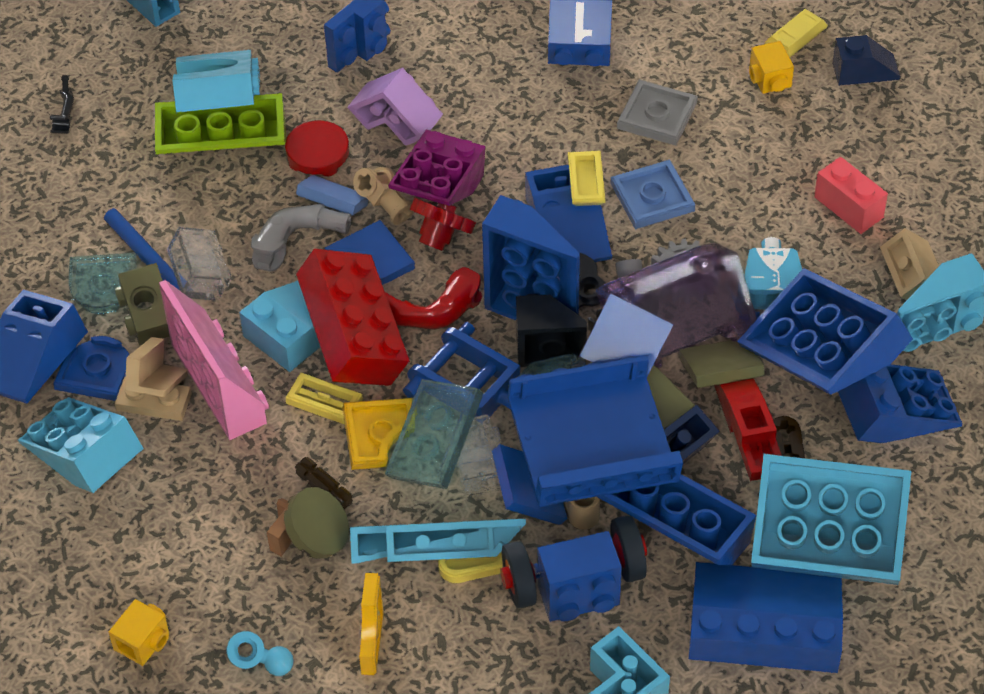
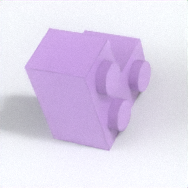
M404 68L366 83L347 107L368 130L386 123L404 145L417 142L425 130H431L443 115L436 107L434 101L423 92L414 78Z

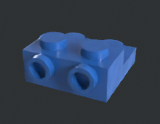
M353 0L324 24L327 62L330 69L339 72L346 65H351L357 56L368 61L375 54H379L385 49L387 36L391 33L385 19V14L389 12V6L385 0Z

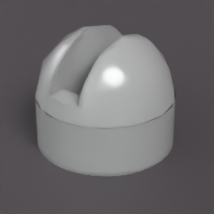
M629 259L615 263L616 274L622 283L625 284L626 281L629 283L630 277L633 284L640 281L643 272L642 260Z

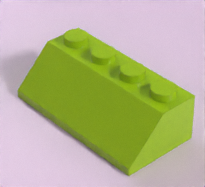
M282 93L254 95V105L177 113L175 101L155 103L156 154L286 144V122Z

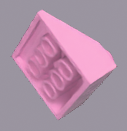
M166 280L159 282L171 344L185 368L188 369V373L228 439L232 440L267 424L265 410L269 409L266 397L261 390L255 391L252 386L254 385L253 378L246 366L240 367L237 362L239 361L238 354L231 342L225 343L223 339L224 333L218 320H211L204 308Z

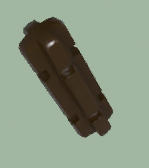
M304 457L296 464V474L304 481L309 480L308 484L311 487H318L330 492L340 502L344 510L353 502L352 494L346 488L339 487L340 483L321 467L316 468L317 464L312 459Z

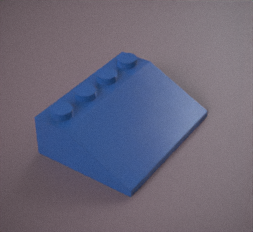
M500 195L482 223L485 309L516 320V296L550 294L579 315L580 253L532 206L524 204L520 200H513Z
M803 268L737 342L743 348L832 395L889 366L913 338L897 313Z
M696 562L688 659L838 673L843 637L842 578L748 566Z

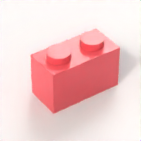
M841 156L818 172L814 197L860 234L864 233L884 218L888 193Z

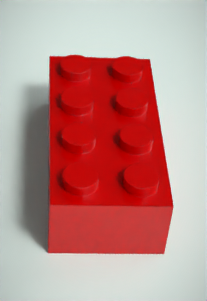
M313 249L296 273L332 382L392 385L410 360L372 255Z

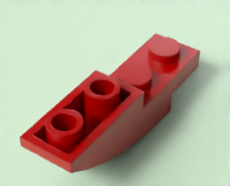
M753 378L714 385L730 433L734 432L750 481L760 480L764 454L782 456L776 440L777 429L766 401Z

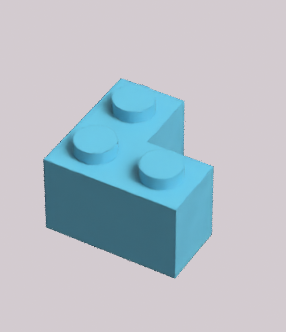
M619 626L591 647L590 671L602 684L589 694H669L670 676Z

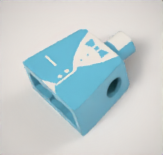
M768 237L761 242V248L749 250L742 286L741 309L766 310L799 274L802 267L798 252L795 249L781 248V241L778 238Z

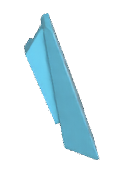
M526 519L350 527L351 563H361L387 557V562L497 557L502 551V546L509 543L526 525Z

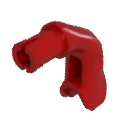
M467 267L456 270L446 282L445 291L441 296L426 307L414 305L407 300L401 301L387 292L385 294L398 326L436 330L451 325L469 308L473 309L479 305L482 299V293L479 291L481 277L477 272Z

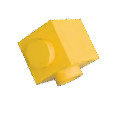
M781 41L751 47L749 75L752 83L758 84L762 94L773 91L780 92L792 87L794 65Z
M134 599L108 631L113 650L141 666H144L155 651H161L169 638L165 613L156 605L150 603L146 605L137 599Z

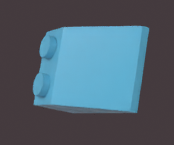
M298 281L262 293L239 312L243 336L289 372L320 348Z

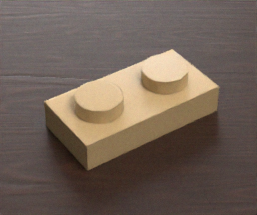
M124 377L115 401L116 411L183 421L192 395L190 386L177 385L165 397L125 390L126 377Z

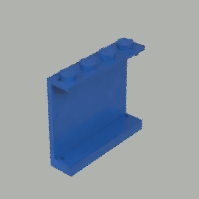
M648 355L641 357L628 356L618 361L606 363L593 362L583 367L571 369L558 368L548 373L524 374L510 379L507 399L539 507L679 482L683 460L680 451L671 452L646 377L649 362Z

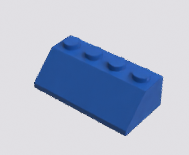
M682 474L680 475L679 482L597 496L599 499L717 565H733L751 543L756 515Z

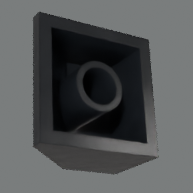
M550 294L516 296L518 364L520 367L586 364V359L580 357V354L587 342V321Z

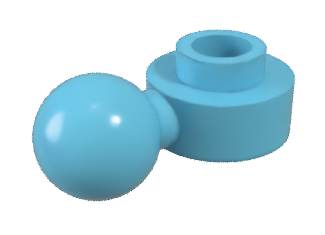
M238 632L230 638L227 644V657L236 667L248 669L256 666L258 663H262L265 665L266 670L275 676L285 675L293 667V655L287 648L276 646L270 650L265 649L261 638L253 632ZM244 642L249 643L252 647V653L248 657H242L238 653L239 645Z

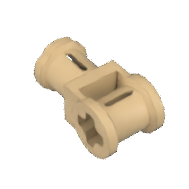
M379 167L375 170L371 168L359 169L353 178V185L357 194L366 197L373 206H382L390 215V221L394 225H399L411 217L414 211L409 210L412 201H407L400 194V191L388 188V184L394 177L393 172L389 168Z

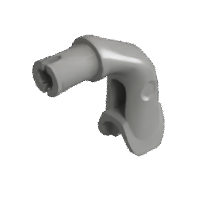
M322 204L288 207L276 211L266 221L260 233L255 234L251 240V248L254 250L252 255L254 267L265 271L277 270L282 265L286 256L287 240L296 229L312 228L319 230L323 228L347 234L351 226V214L329 210Z

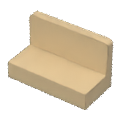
M906 228L880 246L899 295L905 300H908L939 267L929 242Z
M151 337L126 358L125 390L165 397L188 376V369L164 365L165 339Z

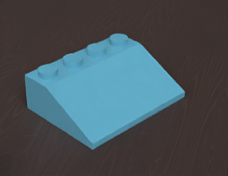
M764 454L751 560L752 567L898 585L901 577L911 471Z

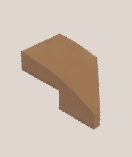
M283 498L277 501L278 518L267 531L270 551L281 557L292 542L286 532L284 523V511L288 510L289 503Z

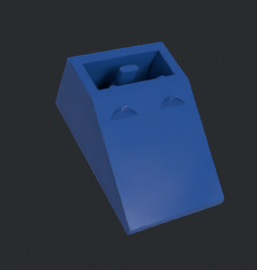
M569 164L525 172V198L527 204L532 206L579 253L587 255L594 262L612 259L601 205L575 206L572 204Z
M23 289L6 308L0 319L1 396L27 404L88 333L73 303Z
M890 364L838 391L858 441L887 443L957 428L963 425L939 370Z

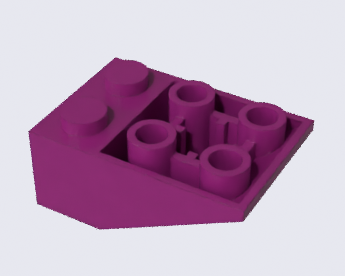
M426 129L388 184V188L450 206L472 195L484 176L486 146Z

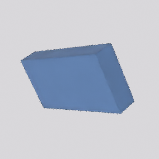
M311 175L297 186L296 194L298 196L337 211L349 213L351 216L368 205V199L357 194L355 190L315 175Z

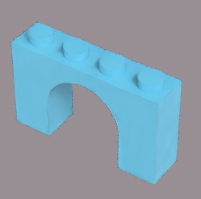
M251 50L176 58L177 74L173 75L172 80L176 113L254 105V95H260L258 58H252Z

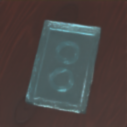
M421 379L385 474L395 480L447 489L484 393L474 387Z

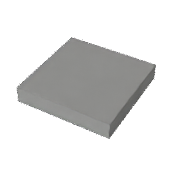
M639 79L617 122V129L676 146L697 104L698 96Z

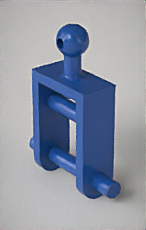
M465 322L459 329L447 328L441 336L444 345L425 366L414 364L408 370L407 375L410 382L403 388V393L408 398L413 399L422 390L482 426L501 404L510 409L507 399L509 381L520 376V365L470 337L475 332V328L471 323ZM454 353L481 368L463 389L436 374ZM492 376L497 377L498 379L480 399L475 396Z

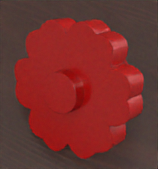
M415 197L409 209L425 216L419 230L421 234L419 242L441 251L444 250L446 244H450L455 229L472 234L476 222L455 213L457 207L453 205L448 206L441 203L434 205Z

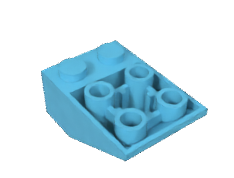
M972 253L942 263L898 309V316L913 338L903 351L911 352L920 345L933 340L937 342L942 341L951 334L962 330H974L983 323L984 270Z
M70 397L56 403L48 415L41 421H37L29 426L27 432L18 439L20 444L73 485L91 493H94L144 449L124 416Z

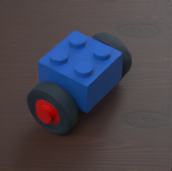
M621 516L612 519L610 533L609 531H604L537 547L538 564H532L521 541L507 543L502 546L503 567L500 568L504 588L509 589L516 608H526L536 604L537 592L535 583L536 579H538V588L549 622L555 620L571 621L580 614L592 611L597 613L607 612L614 608V606L620 605L621 575L626 582H634L645 578L647 573L645 557L647 556L645 539L642 534L640 535L632 516Z

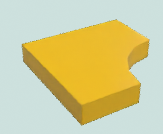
M412 398L344 402L342 409L351 470L386 467L388 452L392 445L402 437L416 433L417 426Z
M365 573L361 602L362 629L359 659L361 675H374L377 673L384 610L380 576L378 573Z

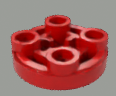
M322 120L305 122L295 127L287 136L285 144L289 166L292 170L306 174H321L325 177L333 176L348 158L349 140L347 134L340 126Z

